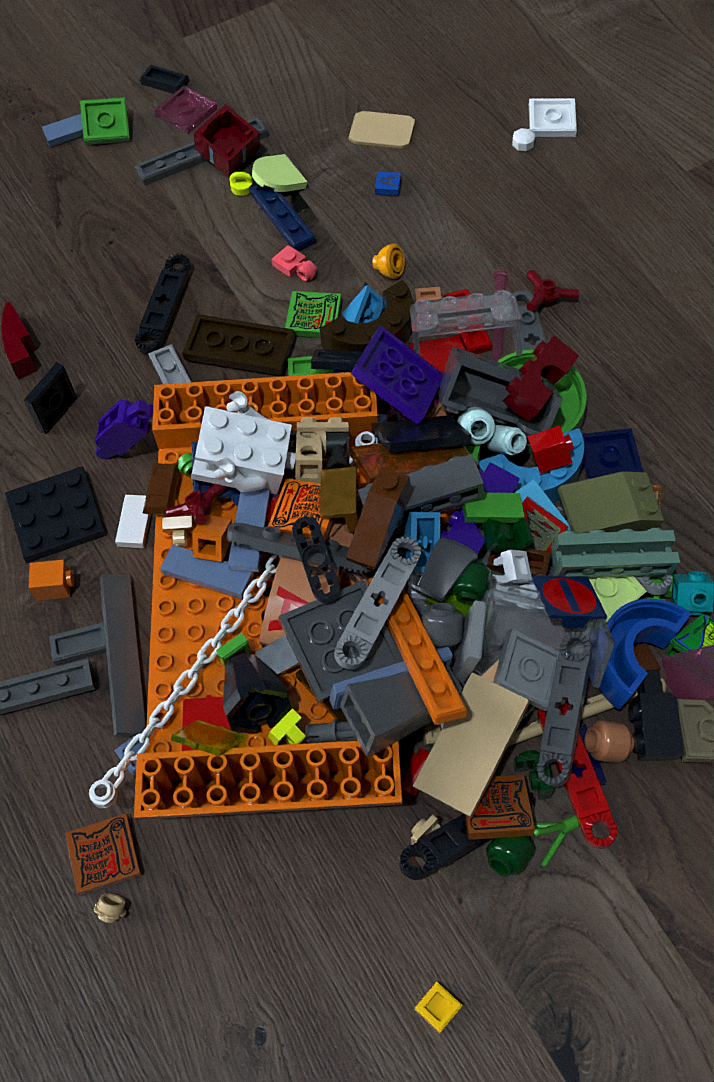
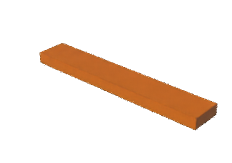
M373 578L368 579V586L370 585ZM404 588L385 623L434 724L438 725L466 717L467 709ZM382 596L374 599L378 607L384 604Z

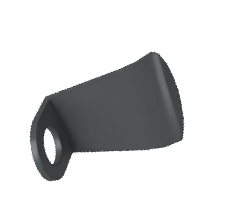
M441 537L431 551L419 585L407 581L406 584L442 602L465 569L477 559L478 555L464 544Z

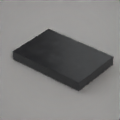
M450 415L423 418L418 425L410 419L372 423V434L390 453L471 444V434Z

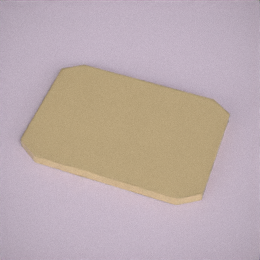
M361 111L355 113L349 140L354 144L402 149L410 144L415 119L406 115Z

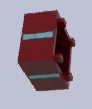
M225 104L194 132L195 150L226 176L230 177L231 174L260 149V132Z

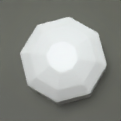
M521 128L514 132L512 145L517 150L528 151L534 147L535 133L533 131Z

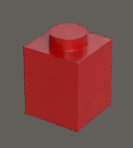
M560 425L527 436L540 474L573 463L570 452L574 451L572 440L569 434L564 436Z

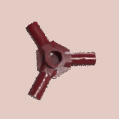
M530 270L527 273V278L534 285V298L526 305L527 310L534 312L541 304L549 305L553 300L559 298L578 300L579 289H566L555 286L556 284L553 280H542L534 270Z
M214 484L205 492L194 491L185 498V503L167 508L166 515L167 517L192 515L198 525H203L207 521L206 515H209L212 511L210 504L228 486Z

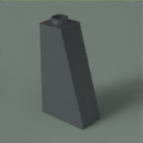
M444 665L460 695L462 687L459 679L454 676L448 665ZM409 672L347 684L340 703V707L367 757L378 753L433 721Z

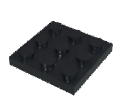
M83 466L5 492L22 556L26 564L106 536Z

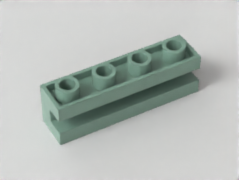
M651 528L646 531L623 529L618 532H605L604 530L577 534L575 531L562 532L557 534L551 545L555 576L600 578L671 575L680 564L678 552H672L671 546L676 541L674 530Z

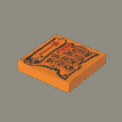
M286 478L268 526L281 529V532L293 534L292 527L296 520L301 517H312L318 522L324 540H327L334 518L322 519L320 516L321 483ZM302 528V534H304L305 537L312 539L311 531L309 530V528Z

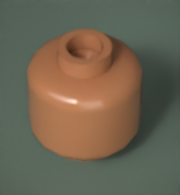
M599 720L588 728L585 734L586 750L597 761L621 763L627 759L634 748V738L629 728L621 722Z

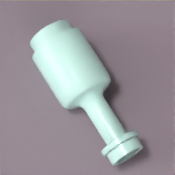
M495 425L494 434L486 442V446L493 452L516 455L525 449L527 439L526 435L519 428Z

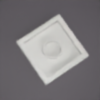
M529 99V129L535 133V137H576L575 99Z

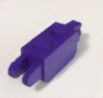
M119 400L98 422V432L95 438V443L98 446L96 456L102 459H109L115 454L122 456L130 448H134L136 443L142 437H146L151 429V422L149 420L153 416V405L147 404L142 400L136 403Z

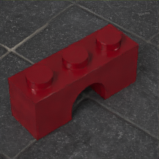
M555 335L546 343L542 340L532 352L535 355L533 360L528 358L519 369L522 375L519 378L515 376L505 388L508 394L502 402L527 422L542 409L553 393L544 385L541 377L555 385L569 371L579 357L577 353Z

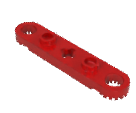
M565 702L563 706H558L557 709L562 712V715H566L569 707ZM538 709V721L542 731H544L545 712ZM578 732L573 764L577 768L583 767L584 771L581 773V778L571 774L564 787L586 842L594 848L604 849L614 842L617 836V825L613 820L609 805ZM555 762L559 774H562L561 763ZM596 823L605 825L608 828L609 836L603 840L597 839L592 834V825Z

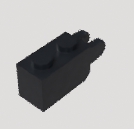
M652 669L647 670L648 674L637 688V696L631 700L632 702L629 703L628 707L629 719L634 721L635 733L632 735L634 738L633 751L637 752L638 761L676 760L684 755L678 700L670 692L663 693L661 674Z

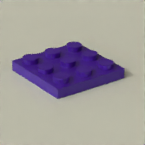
M381 325L372 336L350 373L361 384L369 387L382 400L390 403L404 417L412 420L417 425L424 418L443 377L442 372Z

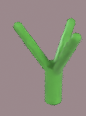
M575 815L561 822L534 823V834L536 836L559 832L541 862L542 867L548 865L566 834L580 827Z

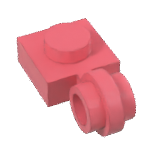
M289 245L272 258V265L289 277L296 272L303 281L312 280L316 276L317 268L314 263L309 260L306 261L305 255Z

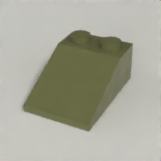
M622 471L561 485L557 489L570 530L575 531L576 534L589 533L594 530H604L605 532H618L623 529L646 531L651 528H657L664 521L647 472Z

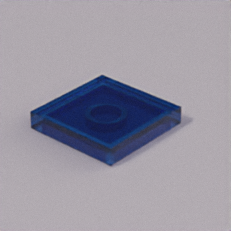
M632 428L582 434L584 440L582 461L587 480L622 471L643 472Z

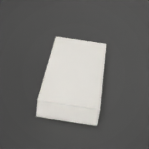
M125 495L115 540L117 547H145L151 514L142 513L146 496Z

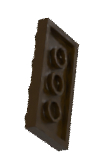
M197 314L182 354L184 360L282 376L295 333L294 329Z

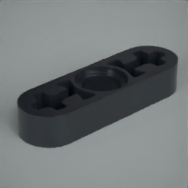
M301 517L293 524L292 533L311 591L317 601L321 603L333 602L340 594V585L320 526L312 517ZM302 528H309L314 544L308 546L306 538L302 534ZM316 552L323 554L325 560L320 566L313 567L307 563L308 557ZM324 574L327 584L332 585L329 588V593L324 594L323 590H318L321 588L318 575Z

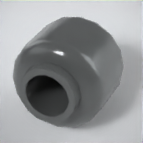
M435 603L423 613V626L436 650L449 647L451 650L452 646L461 642L463 637V615L459 610L455 609L453 604Z

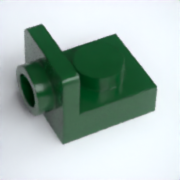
M522 517L512 526L492 519H488L482 524L488 550L498 553L508 550L523 551L533 542L529 521L526 518Z
M536 750L520 753L514 760V772L529 771L531 790H537L538 799H551L554 787L546 785L539 778L537 772L540 753ZM548 765L546 768V775L547 777L552 778L550 767Z

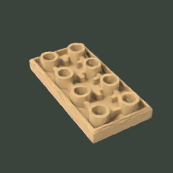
M471 673L460 694L467 709L466 717L445 723L413 784V787L471 818L530 703L529 699L474 673Z

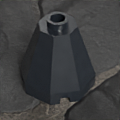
M240 653L233 656L226 664L223 708L231 731L255 734L260 732V726L266 723L269 728L276 726L292 709L284 683L255 655Z

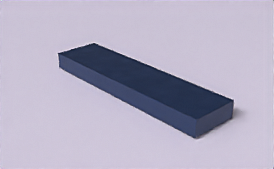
M259 184L249 188L250 195L292 248L299 252L316 244L314 234L280 192H275V188L266 185L262 187Z

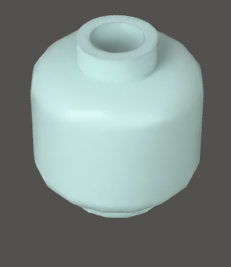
M480 407L467 408L458 417L457 422L471 434V444H484L493 436L495 422L491 414Z

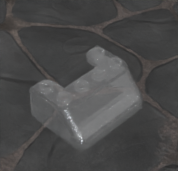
M499 290L495 293L487 294L473 293L469 296L461 297L447 296L436 300L421 299L410 307L413 347L418 355H420L418 337L510 327L516 355H522L521 317L515 295L507 290Z

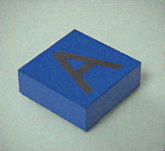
M378 171L375 194L398 196L401 173Z

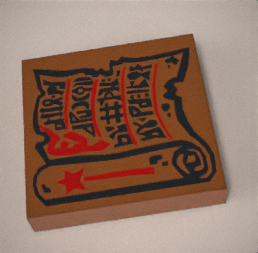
M524 774L492 777L472 818L465 815L469 840L534 836L535 827Z
M126 813L65 833L76 891L79 896L142 876L129 816Z

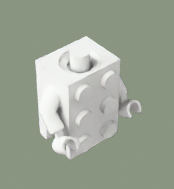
M240 391L229 395V398L233 401L227 404L228 411L205 406L191 479L233 487L242 493L270 489L271 494H277L284 475V469L293 470L296 453L288 451L292 425L267 419L247 404L245 394Z

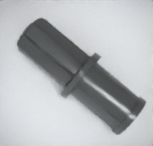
M334 719L330 723L307 724L305 729V736H311V738H307V743L358 740L349 722H341L340 719Z

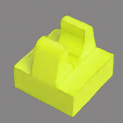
M291 709L269 732L268 738L275 745H278L282 740H285L289 745L301 744L306 736L296 725L302 717L294 709Z

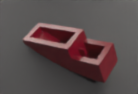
M9 301L5 303L2 314V341L11 367L18 380L37 371L29 355L36 348L24 324Z

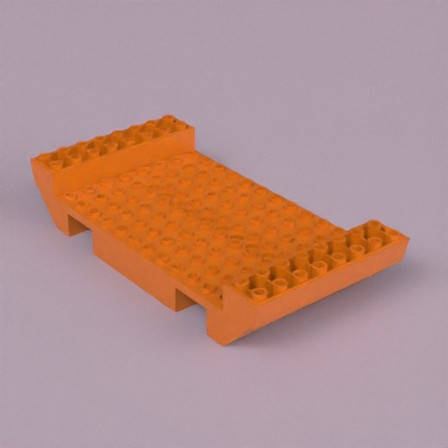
M351 372L154 385L152 431L159 449L158 463L178 465V459L183 454L192 453V442H198L205 406L228 411L227 404L233 401L229 398V395L236 391L243 392L247 398V404L267 419L291 424V431L297 430V422H301L303 417H313L316 419V422H328V419L331 417H342L343 422H348L349 448L348 456H346L349 460V453L355 446L356 437L362 432H371L372 423H378L376 393L366 385L361 384L350 374ZM364 440V441H362V442L367 444V443H370L371 441ZM379 440L377 452L373 456L365 457L361 462L355 463L353 466L357 469L360 489L368 485L381 468ZM330 457L322 458V470L327 469V461ZM285 468V469H284V474H285V476H286L288 479H293V478L290 476V474H289V472L287 471V469ZM179 473L173 506L185 503V498L193 492L191 476L188 477L186 474ZM231 499L213 500L210 504L212 511L209 515L232 519V524H234L238 507ZM156 515L147 726L150 723L149 718L161 702L167 701L174 692V684L185 670L191 669L198 660V652L206 641L214 638L220 631L221 622L228 612L233 608H237L243 600L161 573L160 567L171 546L174 545L173 534H167L163 530L162 518L167 517L166 515ZM334 518L331 527L336 523V521L339 518ZM187 533L188 546H183L182 548L193 551L192 533ZM231 546L223 558L224 561H229ZM262 551L259 572H254L251 582L254 579L260 578L265 571L262 568L273 553ZM279 555L273 560L278 564L280 561ZM342 567L343 575L339 584L340 590L364 580L368 588V577L359 573V571L355 573L354 569L348 571V569ZM272 574L266 582V588L272 587L275 574ZM256 583L248 594L251 593L254 598L261 588H258ZM262 594L256 602L250 603L244 611L243 621L234 632L226 635L221 642V647L242 633L248 640L251 654L257 657L255 652L263 648V645L259 644L269 597ZM233 614L226 624L229 623L231 628L238 618ZM211 643L203 654H206L208 659L216 648H213ZM218 655L210 663L204 664L198 672V680L187 694L180 696L174 704V712L162 727L156 728L150 736V742L145 753L137 754L134 818L139 820L402 805L398 741L368 757L364 753L359 741L356 740L307 743V738H311L309 736L301 744L289 745L285 740H282L278 745H275L268 738L269 732L275 726L269 728L266 723L261 725V731L255 734L235 731V748L182 751L183 699L206 698L207 695L223 697L225 668L220 663ZM300 665L278 678L284 683L292 709L302 717L296 726L305 734L307 724L330 723L335 718L321 703H317L315 697L296 678L295 673L301 669ZM186 675L180 683L184 690L192 679H189L188 675ZM164 706L155 716V718H159L160 722L168 713V711L164 710Z

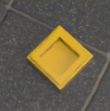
M436 982L414 1010L441 1034L463 1005Z

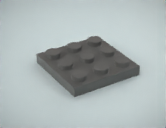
M364 580L341 589L339 596L333 602L321 603L315 600L278 617L279 623L317 703L330 698L332 684L404 661L386 624H384L365 662L359 668L345 669L335 660L334 651L336 645L367 590ZM345 646L342 649L344 657H348L347 659L351 658L353 660L360 655L358 649L354 646Z

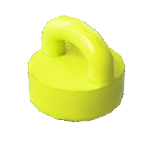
M235 172L230 175V187L234 194L244 196L250 193L249 188L254 186L250 174Z

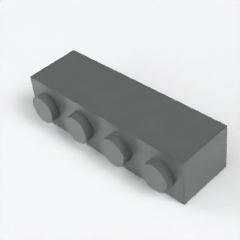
M472 454L456 456L447 462L438 465H428L419 471L405 474L410 476L412 496L397 525L406 523L410 512H441L484 498V483ZM373 483L358 489L362 509Z

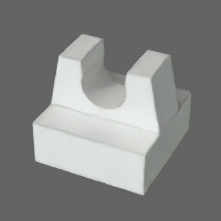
M526 551L501 552V556L493 560L495 566H503L505 574L497 577L498 583H524L532 580Z

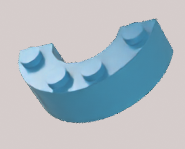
M579 428L563 433L564 436L569 434L573 443L574 451L570 452L573 462L571 464L540 474L538 467L526 468L517 466L501 453L480 460L478 470L480 469L484 472L491 462L519 477L520 480L513 493L534 479L554 504L561 500L557 490L559 486L575 483L578 480L584 454L582 433Z

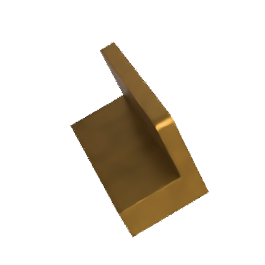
M356 467L325 469L321 471L320 516L322 519L345 517L348 532H355L360 518V498L358 493L360 483Z

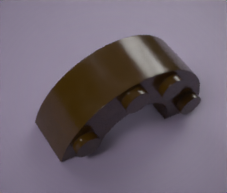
M404 280L382 291L384 313L378 319L369 323H354L340 316L320 328L322 348L324 350L364 351L380 325L406 344L413 328V300L410 289Z

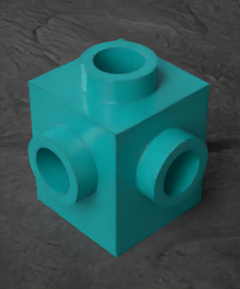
M703 571L673 574L671 602L686 609L691 615L713 612L714 581L710 575Z

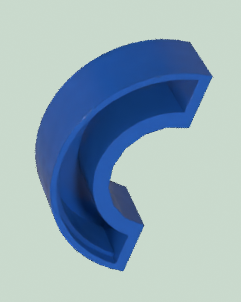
M640 599L621 606L604 625L593 643L591 666L594 678L601 692L618 710L633 695L648 674L639 665L634 655L633 644L644 642L664 649L691 615L689 611L664 600Z

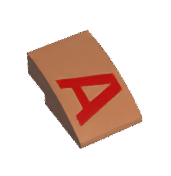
M281 556L264 615L259 639L260 645L267 646L285 635L278 620L280 615L316 600L311 591L302 561L286 556ZM307 562L310 566L313 567L320 566V564ZM341 566L339 569L334 568L339 584L343 575ZM324 574L318 575L321 583V588L318 590H323L324 594L329 593V588L332 585L327 584Z

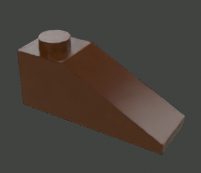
M384 467L380 468L365 500L346 556L347 561L373 570L376 569L412 496L410 476Z

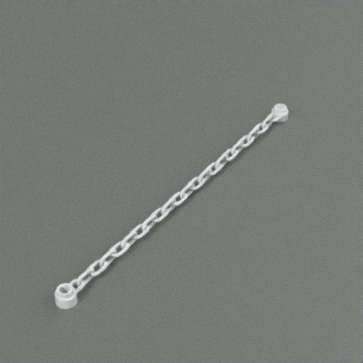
M365 431L356 437L355 446L349 453L350 467H353L355 463L361 462L365 457L373 456L377 452L378 440L371 432ZM368 440V441H371V442L366 444V443H363L362 441ZM272 554L266 562V570L260 578L254 579L244 591V599L239 606L231 609L222 620L221 629L217 635L206 641L197 656L198 660L192 668L185 670L175 682L174 692L167 701L161 702L149 718L150 723L143 733L137 734L131 740L124 751L125 756L118 766L111 768L102 780L96 781L91 786L89 796L95 806L108 808L115 803L117 799L116 789L124 779L126 768L132 761L137 760V754L144 753L149 745L150 736L156 728L162 727L174 712V704L181 695L187 694L198 680V672L204 664L210 663L216 657V650L221 647L223 639L228 633L234 632L244 619V611L250 603L256 602L265 591L266 582L277 571L274 564H271L277 554ZM257 583V587L261 589L253 598V595L248 593ZM234 614L238 620L230 628V624H226V622ZM212 643V647L216 649L207 659V655L203 653ZM188 675V678L192 679V681L184 690L180 683ZM164 706V710L168 711V713L160 722L159 718H155V716ZM139 739V742L144 743V745L135 755V752L130 750ZM113 772L115 777H119L114 784L108 781ZM100 788H107L106 795L103 797L97 796Z

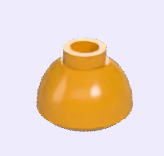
M395 243L383 247L378 255L373 257L372 264L374 269L379 270L385 277L391 279L399 278L405 267L402 249Z

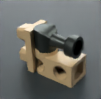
M303 417L301 422H297L295 480L321 483L322 457H330L327 461V469L350 467V462L346 457L348 456L349 424L348 422H343L342 417H331L328 419V422H316V419L313 417Z

